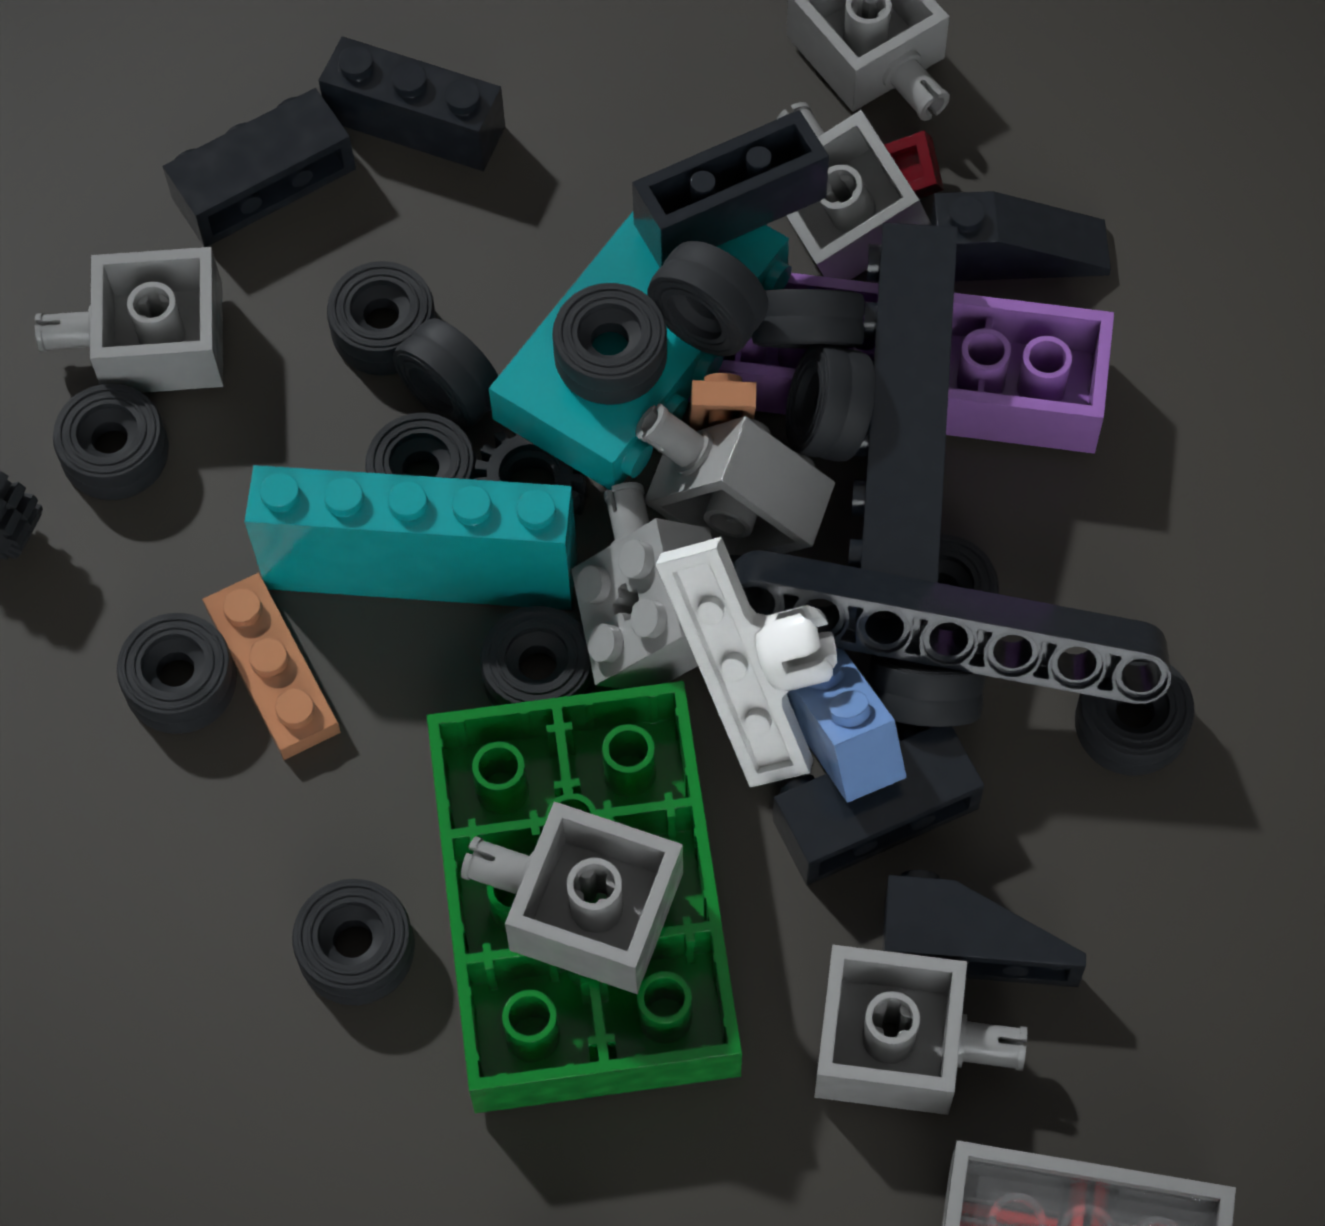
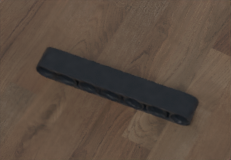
M750 551L740 556L733 565L747 600L756 613L771 615L805 605L820 609L825 615L828 625L817 627L818 633L832 632L836 648L1134 704H1147L1158 700L1166 693L1171 684L1167 640L1164 633L1158 627L1144 621L770 551ZM749 587H762L770 593L754 595L745 589ZM826 599L831 601L833 605L818 607L809 601ZM890 611L897 614V616L890 619H881L874 616L873 613ZM943 623H955L961 627L949 631L942 630L936 626ZM1007 635L1024 637L1023 640L1018 642L1001 640L1002 637ZM1072 647H1083L1088 649L1086 652L1080 654H1070L1064 652L1066 649ZM1136 659H1147L1151 661L1149 664L1143 666H1133L1128 664L1129 662Z

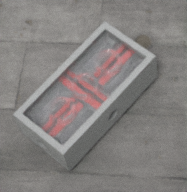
M957 1141L950 1162L942 1226H1232L1236 1187Z

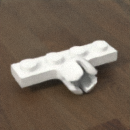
M722 537L661 553L656 562L657 570L749 787L809 774L814 760L787 693L792 690L828 682L833 676V668L837 664L834 637L832 632L818 633L817 628L828 625L825 615L820 609L809 605L771 615L756 613L747 600Z

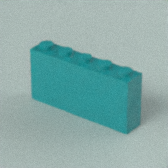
M633 211L489 387L493 420L609 490H612V486L623 483L628 475L632 478L637 477L651 457L653 446L641 441L636 436L637 424L643 414L651 406H657L661 403L670 413L682 420L688 407V398L691 396L692 380L704 381L705 376L718 373L723 362V356H716L698 350L681 340L667 328V361L664 371L653 388L635 400L614 405L594 403L572 392L561 379L554 360L552 331L556 316L563 304L578 291L602 283L628 285L647 295L649 283L660 268L634 225ZM764 225L716 246L741 261L757 277L765 290H780L786 286L792 272V267L788 265L789 238ZM607 332L599 335L594 340L592 346L603 355H616L627 347L628 341L618 333Z
M253 465L244 522L262 580L268 590L518 607L546 606L555 609L572 610L574 581L571 569L577 565L578 554L571 486Z

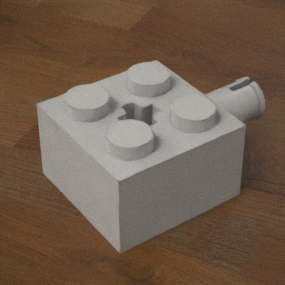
M788 0L786 36L852 112L891 89H896L923 121L932 119V114L927 110L928 107L937 116L949 103L950 94L942 89L925 70L945 58L950 16L935 0Z
M806 102L790 105L794 112L797 110L802 112L829 155L827 197L787 215L788 220L824 277L851 280L867 270L869 244L881 245L883 223L932 225L919 198L862 110L824 133ZM784 109L777 119L788 115L787 110Z
M212 247L91 255V305L88 311L58 314L37 313L35 316V322L39 324L35 325L38 350L46 352L47 350L90 347V360L100 385L120 384L132 387L141 393L223 387L222 282Z
M661 403L657 406H651L643 414L637 424L636 436L662 453L645 498V503L669 521L710 528L712 539L722 537L729 555H743L753 550L784 554L813 546L836 482L815 468L814 462L809 457L792 451L773 437L767 426L746 416L695 431L670 413Z
M637 482L617 484L612 486V490L607 489L604 492V499L608 506L615 540L609 547L571 569L596 686L625 689L663 684L698 666L657 570L656 562L663 552L711 540V530L706 527L658 518L649 522L644 499V487Z
M555 801L535 850L530 856L483 841L482 838L477 836L473 838L469 845V850L473 851V855L466 853L462 864L461 877L516 894L505 922L510 951L638 994L683 875V844ZM597 893L607 895V899H599L597 903L585 902L593 901Z
M832 945L814 1098L948 1115L955 1093L957 1068L962 1067V1062L1015 1068V1070L1023 1071L1026 1055L1024 1043L1027 1041V1027L1020 1026V1028L967 1021V1014H962L967 961ZM884 1023L897 1025V1037H887L884 1035Z

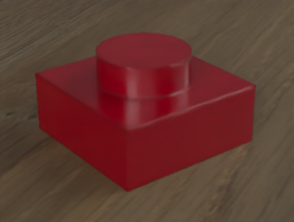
M925 130L884 144L919 199L944 191L933 139Z

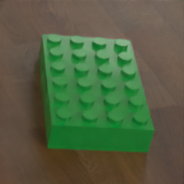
M684 681L427 715L467 1078L475 1114L741 1077L742 1050ZM555 801L683 844V875L638 994L510 951L505 922L516 894L461 877L462 864L466 853L473 855V851L469 850V845L473 838L477 836L482 838L483 841L530 856L535 850ZM597 893L593 901L585 902L597 903L599 899H607V895Z

